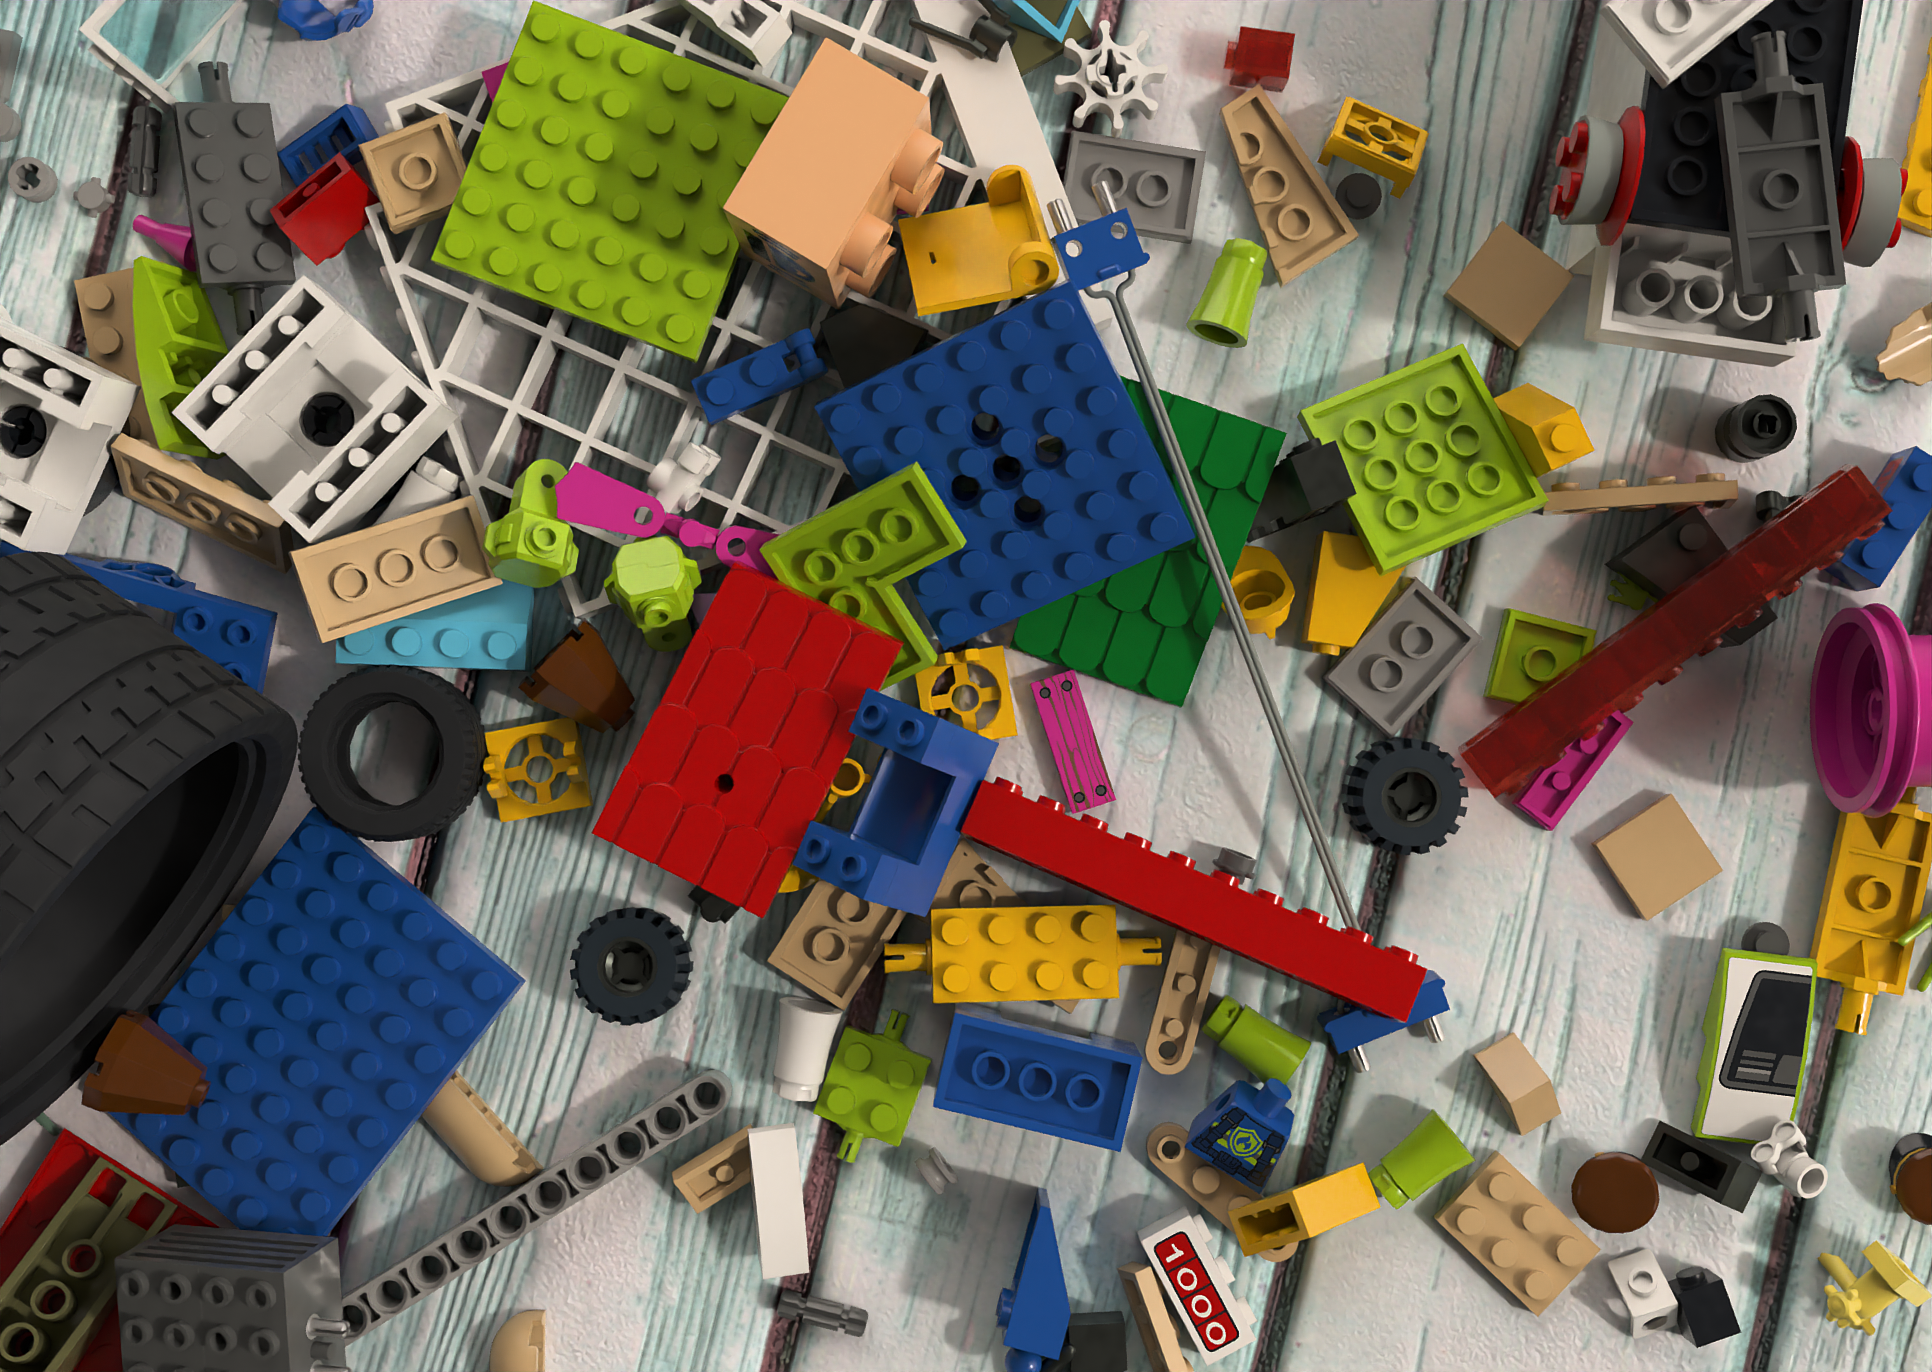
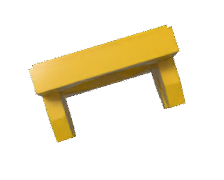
M1346 97L1317 162L1328 166L1333 155L1392 180L1394 183L1390 195L1400 199L1406 188L1410 187L1416 175L1429 133L1354 98ZM1345 130L1360 136L1368 146L1348 138ZM1371 133L1379 134L1385 137L1388 141L1380 140L1374 137ZM1382 151H1394L1406 158L1400 161L1382 153Z
M1003 645L983 649H967L956 653H943L938 655L934 665L915 674L922 711L936 716L934 710L951 708L954 713L961 716L963 728L990 740L1018 736ZM967 663L985 669L994 678L997 686L980 688L976 683L970 681ZM953 666L956 683L950 687L948 694L931 696V691L937 677L947 668ZM970 685L977 691L979 701L973 710L960 711L953 705L952 694L957 687ZM999 700V707L994 718L978 730L975 713L981 708L983 702Z
M566 717L484 733L489 757H485L483 769L486 774H490L491 782L487 784V791L492 798L497 800L501 823L593 806L577 721ZM542 735L556 739L563 745L564 758L556 759L552 754L544 751ZM527 738L529 755L524 759L522 765L504 769L510 750L520 740ZM537 756L548 758L553 766L551 777L542 783L533 781L528 774L529 762ZM567 771L570 784L562 795L553 800L551 784L556 780L559 773ZM525 780L529 785L536 788L538 803H530L519 798L507 783Z

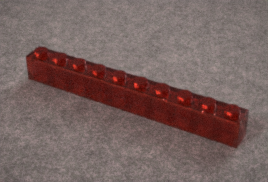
M1843 465L1459 746L1460 755L1494 798L1502 793L1506 797L1513 795L1528 783L1529 779L1526 776L1540 765L1544 769H1548L1563 759L1567 754L1564 748L1576 739L1580 738L1584 742L1598 734L1606 726L1603 720L1612 713L1619 710L1623 714L1638 705L1644 699L1642 692L1655 682H1658L1660 686L1677 677L1683 671V667L1680 664L1695 653L1702 657L1717 648L1723 642L1720 635L1736 625L1740 629L1756 620L1763 613L1760 607L1774 596L1780 600L1795 592L1803 584V581L1800 579L1803 575L1815 567L1818 570H1823L1839 560L1844 555L1841 548L1856 537L1859 541H1863L1878 532L1885 525L1882 518L1893 510L1857 465Z

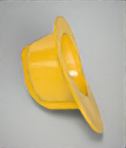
M1244 546L1230 583L1249 633H1265L1269 640L1275 638L1276 628L1280 627L1288 617L1290 604L1295 595L1294 586L1281 562L1271 551L1257 546ZM1222 602L1221 607L1223 611L1227 614L1224 603Z

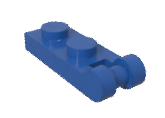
M808 328L797 331L784 340L691 380L709 423L714 425L826 375L829 371L823 358H818L812 345L816 341L811 330ZM796 354L801 366L794 371L788 372L783 359Z

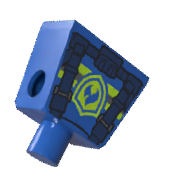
M1274 1078L1268 1079L1261 1090H1258L1244 1080L1236 1081L1194 1118L1185 1148L1260 1194L1264 1190L1291 1134L1295 1115L1292 1110L1285 1106L1292 1096L1291 1091L1280 1080Z

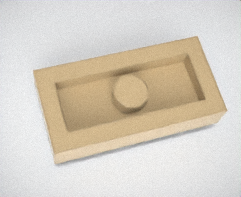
M751 1124L672 1171L674 1184L697 1214L751 1182L747 1129L753 1128Z

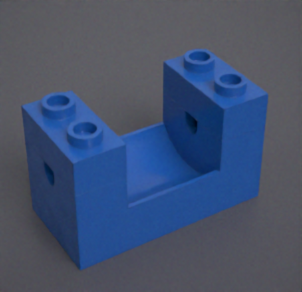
M867 687L848 732L883 746L882 755L849 832L811 820L792 865L863 900L926 917L961 835V829L999 743Z
M955 1003L935 1086L933 1107L1121 1152L1143 1057L1134 1042L1089 1032L1088 1039L1003 1019L1001 1018L1000 1010L971 1003Z

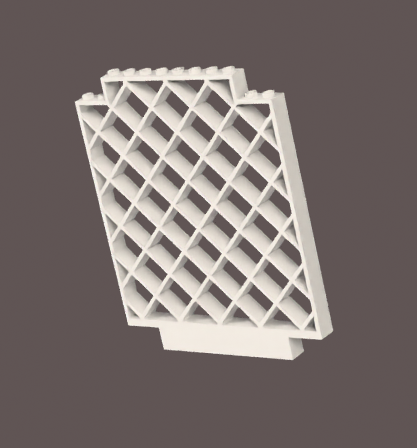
M661 0L598 24L787 97H790L794 88L770 78L786 42L765 68L756 63L754 69L751 70L700 47L699 44L707 26L676 0ZM761 0L782 15L791 31L794 25L822 38H829L864 60L867 57L923 82L919 92L929 97L930 104L936 90L941 87L943 88L973 167L970 168L946 156L939 155L936 164L945 168L943 177L964 186L954 209L970 206L976 192L980 190L985 201L988 202L986 187L990 175L1002 166L1018 165L1027 170L1032 178L1050 239L1057 235L1046 206L1050 201H1053L1056 207L1055 199H1062L1073 229L1078 227L1008 41L1003 45L999 53V60L996 63L987 55L980 59L966 49L921 31L933 62L931 63L875 38L892 0H873L860 30L803 6L805 0ZM909 0L916 19L933 24L969 40H972L969 38L975 22L982 15H986L989 18L991 16L978 0ZM688 19L680 37L662 30L665 27ZM511 57L385 103L390 120L384 121L387 133L409 126V123L421 118H431L445 112L451 121L453 129L460 131L457 140L468 166L492 106V101L481 72L507 63ZM475 99L468 116L449 109ZM379 202L365 208L370 223L364 229L372 248L375 251L380 250L383 256L385 266L380 267L381 276L389 292H396L401 308L396 309V316L405 335L411 334L417 350L411 352L419 375L422 378L427 376L432 391L458 416L459 413L450 392L452 388H457L507 411L480 470L460 416L447 428L448 435L443 437V443L451 461L459 462L464 475L463 480L459 482L461 492L464 497L474 495L485 530L489 524L498 521L488 493L495 492L508 499H512L513 489L499 484L497 481L526 420L580 444L569 470L575 462L591 468L597 453H601L647 475L651 474L656 467L655 465L603 442L630 381L686 405V409L663 456V459L670 457L678 463L677 459L688 445L702 413L705 414L695 389L691 394L636 369L647 344L629 338L618 361L565 337L573 316L554 309L545 328L494 305L493 303L500 290L497 287L479 281L472 295L422 272L423 267L448 215L417 226L401 259L381 203ZM892 221L890 225L893 226V231L890 239L903 245L899 223ZM1074 243L1066 244L1067 254L1076 257L1079 252L1078 247ZM742 249L738 257L751 262L752 265L726 321L716 316L714 317L710 330L718 333L719 337L701 376L724 366L735 342L755 351L775 344L742 328L767 271L773 272L746 256ZM1057 256L1059 276L1053 286L1066 280ZM1100 283L1090 286L1093 291H1102ZM418 284L467 307L441 365L411 285ZM852 289L843 304L851 308L859 304L880 308L907 322L924 327L929 330L925 341L934 345L953 336L918 320L914 297L906 314L872 298H867ZM1084 289L1080 290L1079 293L1097 330L1110 327L1113 316L1106 298H1091L1085 293ZM1034 295L1023 296L1022 299L1024 301ZM1014 298L1000 301L994 315L1010 308ZM824 301L810 329L816 341L812 345L815 353H817L824 337L819 322L834 316L836 308ZM487 316L540 339L512 401L459 377ZM558 349H562L613 372L586 434L531 410ZM796 354L783 359L786 365L793 367L791 371L801 366ZM827 367L829 372L818 379L843 390L844 386L838 371ZM801 386L779 396L766 427L738 414L721 421L760 440L732 500L699 485L703 489L700 499L727 510L720 525L719 534L730 526H737L741 517L779 535L804 522L801 521L788 526L746 507L774 445L833 472L814 516L834 505L846 478L853 481L841 457L838 460L780 434ZM1044 435L1038 439V444L1043 448L1060 440L1051 435ZM1006 454L996 458L997 465L1012 460L1015 457H1010ZM963 474L957 476L955 478V481L966 477V475ZM650 488L646 493L653 497H656L657 495ZM640 507L635 521L641 524L650 521L652 517L651 510L647 507ZM566 521L570 527L619 549L621 545L633 543L638 537L627 535L626 539L623 540L599 528ZM742 543L729 548L728 551L733 555L740 554L744 550L745 544ZM715 546L713 550L709 549L705 558L696 561L701 576L727 567L718 558ZM575 572L561 579L563 586L558 588L561 603L567 613L573 612L576 618L581 620L584 618L588 619L620 607L618 604L609 602L604 587L599 598L586 602Z

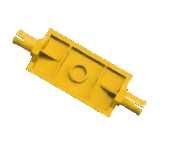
M1907 787L1896 806L1882 817L1872 818L1861 813L1840 811L1809 958L1815 959L1818 963L1817 977L1839 981L1840 987H1844L1839 1015L1834 1027L1836 1029L1867 1035L1866 1028L1873 995H1879L1880 991L1900 996L1904 995L1915 938L1905 946L1899 945L1898 939L1920 920L1932 863V813L1919 810V805L1914 803L1918 787Z
M1116 905L930 909V938H925V943H884V956L903 957L902 960H885L884 973L926 971V976H931L932 1004L1119 998L1118 971L1121 966H1160L1162 953H1143L1142 950L1162 947L1159 936L1120 938L1116 928Z

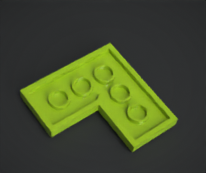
M917 461L765 542L759 549L779 581L904 642L881 690L935 664L938 655L892 584L962 549L967 540Z

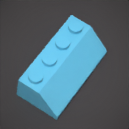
M502 580L503 584L337 638L335 663L362 666L399 665L415 668L531 672L535 588Z

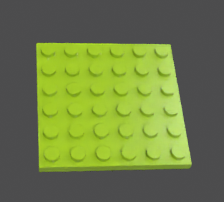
M533 0L431 260L434 264L697 363L741 250L723 207L789 97Z

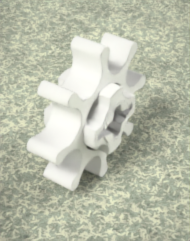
M1102 20L1099 23L1097 37L1100 41V45L1092 50L1083 49L1072 38L1065 41L1063 55L1074 61L1078 65L1079 71L1071 76L1057 75L1053 91L1057 95L1068 91L1075 92L1083 98L1084 104L1074 112L1073 125L1075 127H1082L1086 117L1091 113L1100 112L1107 115L1111 121V136L1119 138L1124 127L1120 114L1124 110L1130 108L1141 111L1146 119H1154L1158 103L1147 98L1142 91V87L1148 83H1164L1168 66L1160 64L1154 67H1147L1138 60L1137 54L1143 51L1147 44L1148 33L1146 31H1140L1132 44L1119 46L1110 38L1109 21ZM1106 67L1109 68V76H1111L1113 83H1117L1115 92L1112 91V83H1110L1108 76L1104 75Z

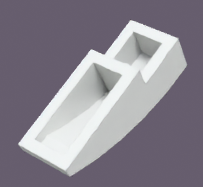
M676 0L717 35L762 68L766 67L792 35V31L782 15L761 0Z
M794 1123L747 1129L753 1210L756 1220L758 1259L763 1279L809 1273L805 1214Z

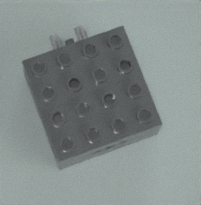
M174 1224L114 1258L123 1372H353L352 1368L346 1367L344 1338L349 1335L350 1328L346 1327H349L350 1324L348 1321H343L338 1237Z

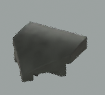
M859 304L819 322L844 389L916 354L920 343L924 344L929 332L924 327L912 324L880 308L871 307L866 304Z

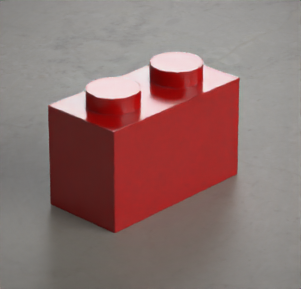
M339 152L269 211L279 228L318 266L325 259L337 256L351 237L360 230H365L364 227L370 223L365 208L380 201L376 191Z

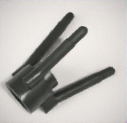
M978 0L991 16L989 18L986 15H982L975 22L969 38L972 40L919 19H909L911 27L966 49L980 59L987 55L996 63L999 60V53L1005 42L1008 41L1010 49H1012L1018 32L1008 25L1011 16L997 7L992 0Z

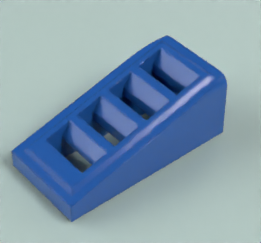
M349 104L343 105L277 153L296 188L339 153L337 146L331 138L334 135L338 137L344 148L340 153L352 166L364 159L359 145L379 138L363 109ZM348 127L350 128L356 140L353 139L351 133L348 130ZM318 144H320L329 159L325 163L315 148ZM305 153L314 168L311 173H308L299 155Z

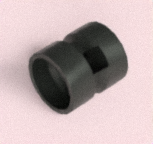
M1771 394L1758 395L1726 410L1721 415L1715 427V441L1720 451L1728 459L1739 463L1754 462L1785 449L1791 443L1797 430L1796 415L1792 407L1784 399Z

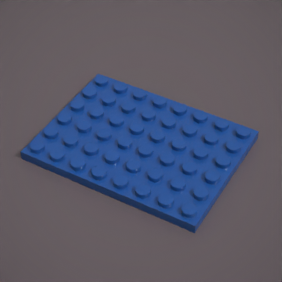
M316 807L309 811L150 1016L152 1021L207 1067L205 1079L211 1081V1086L200 1108L191 1106L185 1115L108 1112L240 1230L327 1236L526 982L523 977L360 839L352 836V833H345L340 827H335L332 825V821H327L323 816L324 814L320 813Z

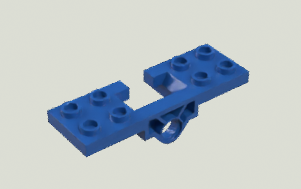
M2 540L0 543V558L17 553L33 552L24 551L5 540ZM68 553L65 555L54 554L68 559L124 599L174 612L172 633L263 695L277 612L196 590V583L181 579L174 570L163 565L154 563H122L108 558L101 562H96Z

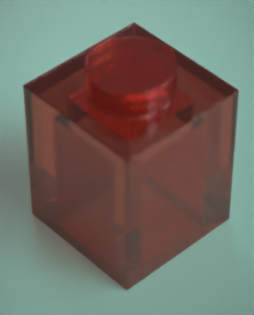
M1240 26L1235 42L1228 41L1225 50L1223 69L1231 70L1229 85L1253 88L1260 84L1263 90L1282 93L1289 79L1295 34Z

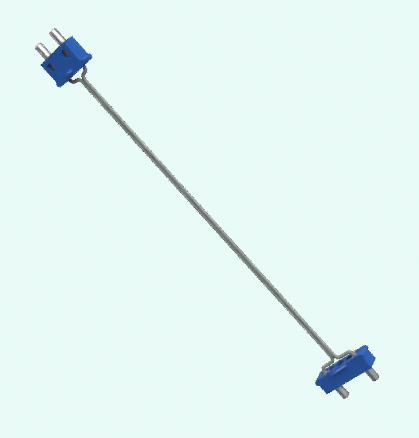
M1100 181V186L1098 183L1092 186V191L1102 215L1099 219L1073 229L1062 199H1055L1056 207L1053 201L1046 205L1057 235L1050 240L1065 279L1067 280L1072 277L1078 291L1084 289L1089 297L1095 299L1107 298L1112 305L1345 927L1349 926L1361 931L1123 298V291L1135 281V268L1147 264L1150 255L1146 252L1143 253L1127 208L1118 211L1108 182ZM1113 225H1117L1123 230V237L1121 239L1113 237L1111 233ZM1067 243H1074L1078 247L1079 252L1076 257L1067 254ZM1128 272L1127 280L1119 284L1116 289V297L1110 291L1102 290L1096 292L1090 287ZM1427 970L1406 1023L1391 1022L1350 1003H1345V1001L1340 999L1337 1002V1007L1319 1013L1317 1021L1326 1031L1329 1041L1337 1053L1340 1054L1348 1051L1355 1071L1363 1073L1359 1058L1366 1071L1371 1067L1363 1047L1365 1043L1420 1021L1423 1022L1431 1043H1438L1437 1037L1440 1041L1445 1039V1034L1437 1016L1450 1010L1442 988L1445 986V981L1435 971Z

